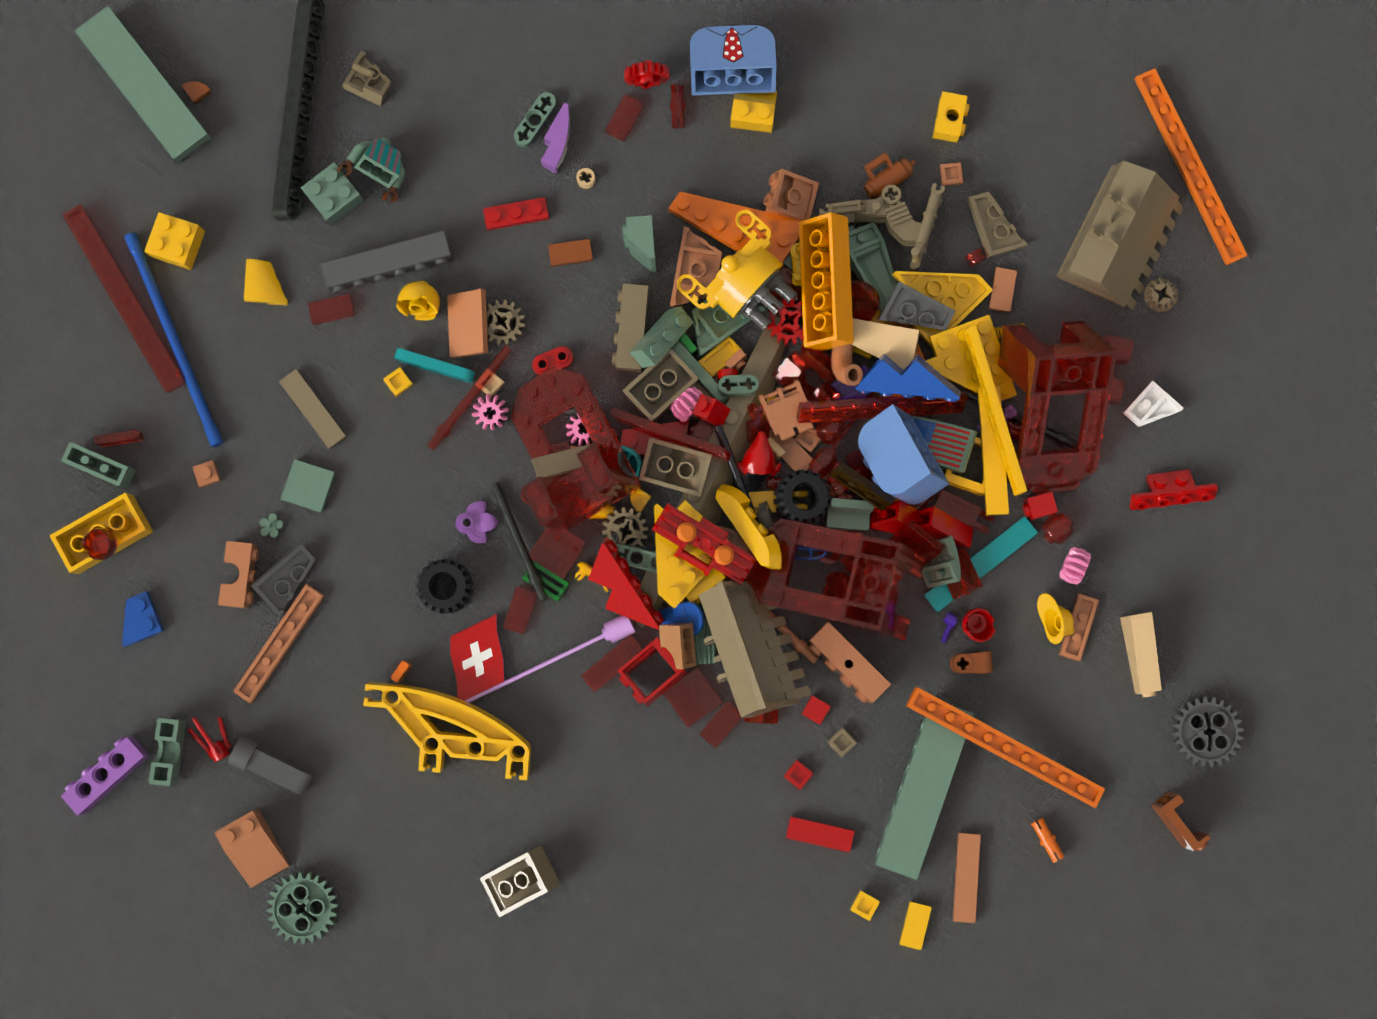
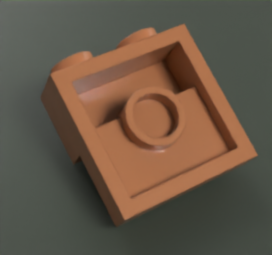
M780 169L773 173L769 179L770 193H767L764 198L765 212L803 221L810 219L819 182L785 169Z

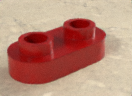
M561 346L540 354L534 358L532 368L541 377H546L566 369L573 363L572 351L567 347ZM562 353L566 354L564 360L558 358ZM544 361L547 365L545 368H540L539 363Z

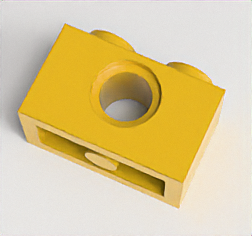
M942 91L932 138L957 143L959 137L964 136L966 124L962 122L963 117H967L970 104L966 103L967 96ZM953 114L956 116L957 120L950 121L947 118V115Z

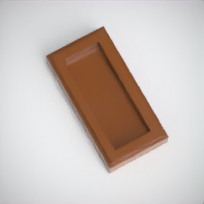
M590 239L548 245L551 267L593 261Z

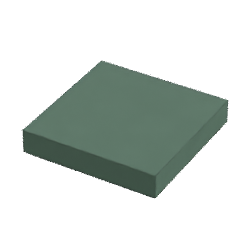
M294 459L280 500L323 513L336 472Z

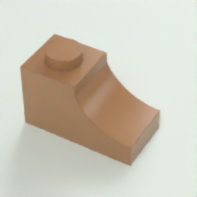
M693 623L659 625L661 647H665L671 653L676 669L695 667L696 655Z

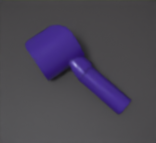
M948 612L943 619V622L948 624L941 639L943 643H946L950 631L957 623V617L951 612Z

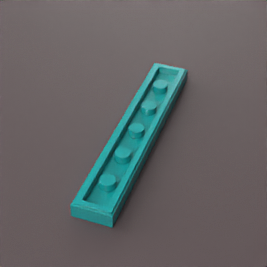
M1025 516L960 566L961 580L959 582L936 586L923 596L933 609L939 612L1038 532Z

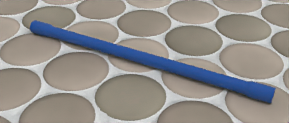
M129 233L124 236L125 241L135 259L197 408L212 448L220 446L224 442L212 419L147 263L137 233Z

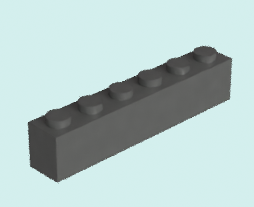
M444 231L324 262L321 263L326 286L330 292L342 293L349 287L361 288L366 286L368 282H383L387 280V277L394 275L402 277L407 275L409 271L416 270L419 272L427 270L428 266L431 265L443 266L448 264L450 260H453L447 235Z

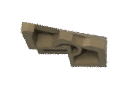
M360 51L353 62L352 70L343 82V89L381 106L388 93L391 81L380 72L376 64L372 65L369 62L364 51Z

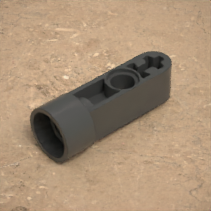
M244 736L240 737L228 759V764L242 771L247 769L299 795L305 794L314 776L310 772L259 748L258 743Z

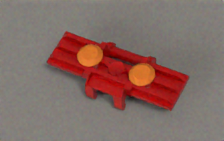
M668 503L651 529L678 546L673 556L676 558L679 556L703 571L705 576H708L712 568L742 585L757 560L754 556L727 540L726 538L729 533L724 529L719 528L703 516L698 522ZM686 545L695 546L705 552L711 558L709 564L684 550Z

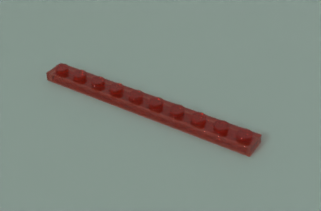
M79 204L62 214L164 391L170 393L184 385L186 382L85 208Z

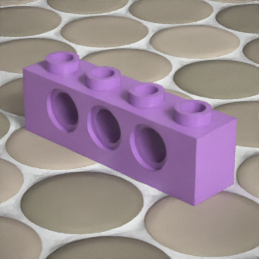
M134 736L121 737L114 743L115 748L110 752L106 751L97 759L99 762L94 767L89 766L81 773L82 777L77 782L74 780L65 787L66 792L61 797L77 816L86 814L150 756ZM119 754L124 756V763L122 765L117 761ZM103 768L108 772L106 780L101 777ZM87 783L91 786L89 795L84 790Z

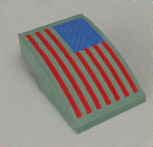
M912 416L940 468L965 473L977 432L941 421Z

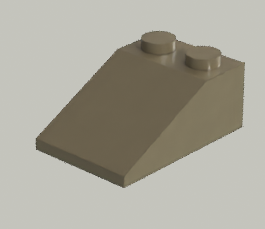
M650 437L639 480L702 497L713 455L674 442Z
M542 846L534 848L480 877L499 917L561 885Z

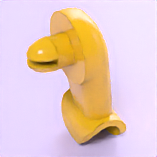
M799 242L791 247L790 254L793 269L792 283L801 286Z
M579 562L577 566L580 570L575 574V579L581 575L577 580H582L586 575L589 577L593 567L585 562ZM603 586V589L608 593L609 590Z

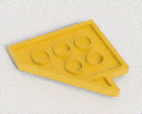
M895 271L891 274L897 281L956 311L946 330L956 327L993 291L979 274ZM909 324L913 329L920 330L921 338L931 348L928 336L945 331Z
M990 315L928 336L935 357L925 361L944 378L978 394L977 388L980 384L964 335L969 327L976 325L994 385L1000 386L1001 401L1017 395Z
M686 500L677 508L698 522L702 517ZM658 504L654 505L655 523L663 511V508ZM655 532L658 595L675 609L705 575L703 571L679 556L678 558L673 556L678 546ZM689 544L684 548L690 554L709 564L711 558L702 550Z

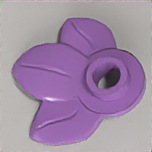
M476 501L467 507L465 513L460 514L456 518L455 526L460 533L467 534L472 542L480 544L487 542L485 532L494 529L498 524V520L493 515L485 513V501ZM463 520H469L470 526H464Z

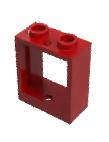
M658 637L617 670L621 674L618 679L626 688L630 686L634 690L632 696L639 704L644 703L647 707L687 674L684 669H676L671 653L665 647H661ZM658 651L675 671V674L646 697L629 674Z

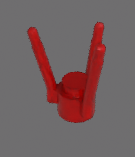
M194 717L192 720L209 747L191 728L188 729V732L207 752L210 759H213L216 763L230 755L228 749L232 746L228 741L222 718L218 717L217 719L224 743H221L220 740L213 743L197 718Z

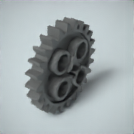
M1202 696L1201 703L1197 698H1193V705L1190 702H1185L1187 709H1178L1181 716L1174 715L1178 723L1171 724L1172 727L1177 728L1171 735L1177 736L1173 744H1180L1177 752L1185 751L1183 759L1191 757V764H1196L1199 760L1200 767H1204L1207 763L1208 767L1212 768L1214 762L1217 766H1222L1221 759L1229 762L1228 755L1236 756L1233 749L1241 748L1237 740L1244 739L1238 735V732H1242L1244 729L1237 726L1242 720L1234 718L1238 712H1229L1232 705L1227 704L1223 707L1224 700H1219L1216 703L1215 697H1210L1208 701L1206 696ZM1216 714L1221 718V723L1218 726L1213 723V717ZM1194 716L1199 718V725L1197 727H1193L1191 724V719ZM1210 729L1211 733L1205 735L1204 730ZM1218 736L1223 739V745L1220 748L1215 744ZM1196 738H1199L1202 743L1199 749H1195L1193 745Z

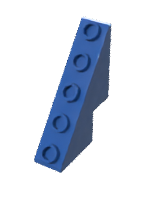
M883 354L855 387L862 394H871L872 392H880L883 396L902 394V397L905 398L923 396L927 400L945 398L949 402H957L961 396L960 390L919 355L903 370L887 355Z

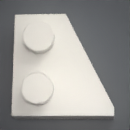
M1152 381L1123 414L1138 427L1180 412L1184 408Z

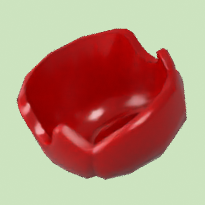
M973 608L967 611L962 619L963 632L974 641H988L996 632L994 628L995 619L986 609Z

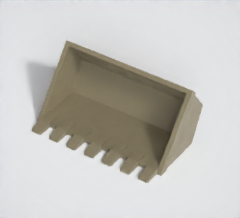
M1124 160L1116 165H1112L1056 277L1124 308L1126 306L1133 310L1137 303L1131 297L1133 290L1141 294L1144 289V285L1138 279L1141 274L1146 278L1150 277L1152 269L1146 263L1149 258L1154 262L1158 261L1160 253L1154 247L1156 243L1165 246L1168 238L1162 231L1164 227L1172 231L1176 224L1170 217L1172 211L1180 215L1183 210V206L1178 201V194L1155 171Z
M721 581L716 586L699 594L712 633L711 636L704 639L705 646L716 644L719 655L713 657L714 662L722 661L725 673L716 677L718 683L729 682L741 718H752L783 707L793 706L800 703V698L811 695L809 686L795 689L793 681L805 677L803 669L799 668L789 671L787 663L799 659L797 652L791 651L784 654L782 652L781 646L793 641L790 633L780 636L776 635L775 628L786 625L784 616L770 618L768 611L780 608L777 598L764 601L762 594L774 590L771 581L765 584H758L755 581H744L742 585L735 581Z

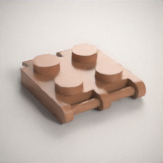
M798 379L793 384L784 388L778 387L774 392L758 396L773 435L778 434L781 441L795 436L794 427H796L799 434L813 428L811 420L814 419V416ZM796 387V390L783 394V392ZM775 395H778V396H779V397H776V398H774V399H771V400H769V401H767V402L765 401L766 399L771 398V397H773V396H775Z

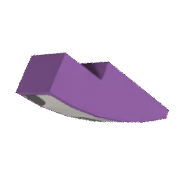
M565 102L544 137L545 145L549 147L541 159L542 166L556 174L564 161L570 138V110Z

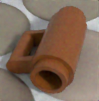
M884 152L863 167L870 178L863 185L867 196L870 199L879 198L882 190L887 185L898 186L907 180L914 172L913 166L916 164V161H907L904 158L892 164L890 158ZM886 162L888 167L874 176L872 170Z

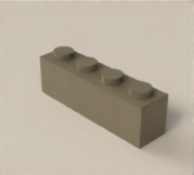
M623 284L622 290H618L617 301L621 302V309L616 311V323H619V331L614 333V344H617V352H613L612 365H615L616 371L642 373V367L629 352L645 335L649 294L648 285Z

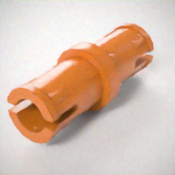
M1039 818L1038 823L1036 821L1032 822L1031 826L1040 839L1039 843L1046 849L1052 863L1058 861L1054 852H1056L1060 860L1064 858L1065 855L1055 840L1056 836L1050 832L1044 818Z

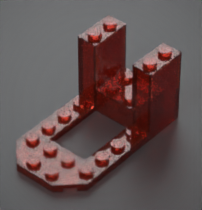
M1083 321L1063 322L1059 344L1046 345L1023 324L1003 326L998 366L1026 393L1017 459L1025 484L1035 494L1073 491L1081 485L1079 482L1088 474L1091 476L1097 470L1118 351ZM1086 393L1077 448L1042 451L1050 396Z
M552 367L518 389L511 419L533 459L554 453L541 425L572 406L575 407L593 442L591 446L576 454L582 466L568 475L563 474L551 478L539 476L521 487L541 526L571 529L642 486L584 375L557 367Z
M781 518L767 529L769 532L767 536L774 534L778 541L782 562L781 569L774 570L761 566L758 560H756L748 573L746 580L753 588L759 603L842 622L864 632L903 641L906 640L910 620L894 612L903 575L921 578L925 556L902 543ZM798 545L855 557L845 600L788 587Z

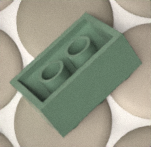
M652 215L626 217V224H622L625 248H629L630 254L652 273H657Z

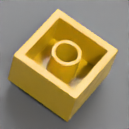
M158 212L144 252L152 258L192 270L205 230L197 224Z

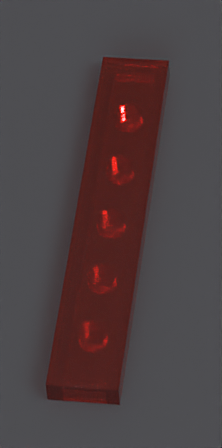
M612 407L610 416L619 422L684 446L712 454L714 457L729 461L731 453L726 448Z

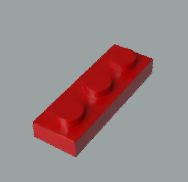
M545 197L483 208L487 231L549 220Z

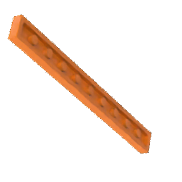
M1154 68L1136 76L1134 80L1226 266L1245 258L1248 255L1156 69Z
M918 687L914 688L906 704V707L1093 808L1097 807L1105 791V788Z

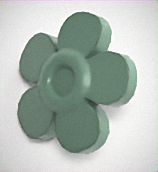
M270 514L268 519L262 518L260 525L264 528L260 530V533L264 537L269 535L272 538L278 537L279 531L277 529L283 528V521L278 520L276 514Z

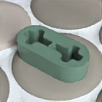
M749 374L727 375L719 380L717 390L723 397L751 396L756 393L759 382L755 376ZM746 381H750V384L753 386L751 390H748L747 386L740 385H745ZM725 382H728L729 386H733L730 388V391H726V387H722Z

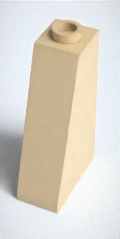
M853 318L854 343L852 345L878 358L885 354L903 370L915 358L920 330Z
M1152 612L1120 617L1135 694H1142L1143 698L1156 696L1155 691H1161L1162 687Z

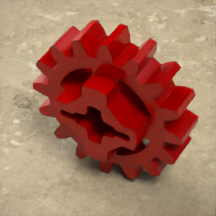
M652 60L634 63L632 66H627V69H624L625 83H628V85L634 84L635 87L640 86L642 89L659 86L661 82L666 83L670 79L669 66H666V64L660 65V62L654 63Z
M783 299L782 303L784 306L781 309L775 305V308L779 311L776 315H773L769 310L771 316H768V318L772 321L767 326V330H773L770 336L771 338L777 336V343L785 340V346L788 345L789 341L796 345L797 339L802 342L804 341L803 327L800 329L798 322L803 318L802 302L800 301L796 305L794 304V299L790 303ZM778 315L781 322L776 326L775 319ZM786 319H788L789 321L793 320V325H791L790 323L785 324Z

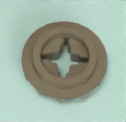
M1159 278L1152 280L1146 286L1144 300L1152 310L1165 312L1175 306L1179 293L1177 292L1176 285L1171 283L1170 279ZM1165 288L1164 294L1167 296V298L1164 297L1158 302L1159 294H1157L1156 291L1160 292Z

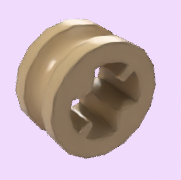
M582 168L577 172L576 179L581 188L589 189L593 187L596 179L591 169ZM582 175L591 176L592 178H589L590 182L580 181V179H583Z

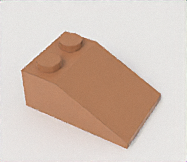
M260 809L253 810L214 832L224 852L250 888L290 866Z

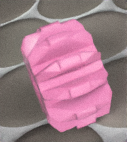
M695 386L688 388L671 405L670 410L673 415L681 422L689 420L694 416L692 412L700 395L703 393Z
M486 394V402L482 397H479L478 401L481 405H473V408L479 411L473 412L472 416L480 417L475 423L478 425L483 421L482 429L484 430L488 424H490L491 430H495V423L502 427L503 423L501 420L506 421L508 419L502 413L508 412L509 408H501L505 404V400L498 403V395H495L493 400H491L490 394ZM488 407H492V410L495 409L496 413L493 414V417H489V414L486 415L485 412L488 410Z
M578 412L577 416L579 419L577 420L571 416L570 420L574 424H566V428L571 429V431L566 433L567 437L574 436L571 439V443L575 444L579 440L578 447L583 446L584 442H586V445H589L591 439L594 443H597L598 439L594 435H602L601 431L595 430L602 427L601 423H595L597 416L594 415L589 419V412L585 413L584 418H582L581 412ZM582 425L584 427L585 425L588 426L587 429L589 432L587 434H585L584 432L583 434H580V427Z
M1071 548L1060 570V578L1070 584H1079L1086 573L1091 554L1082 548Z

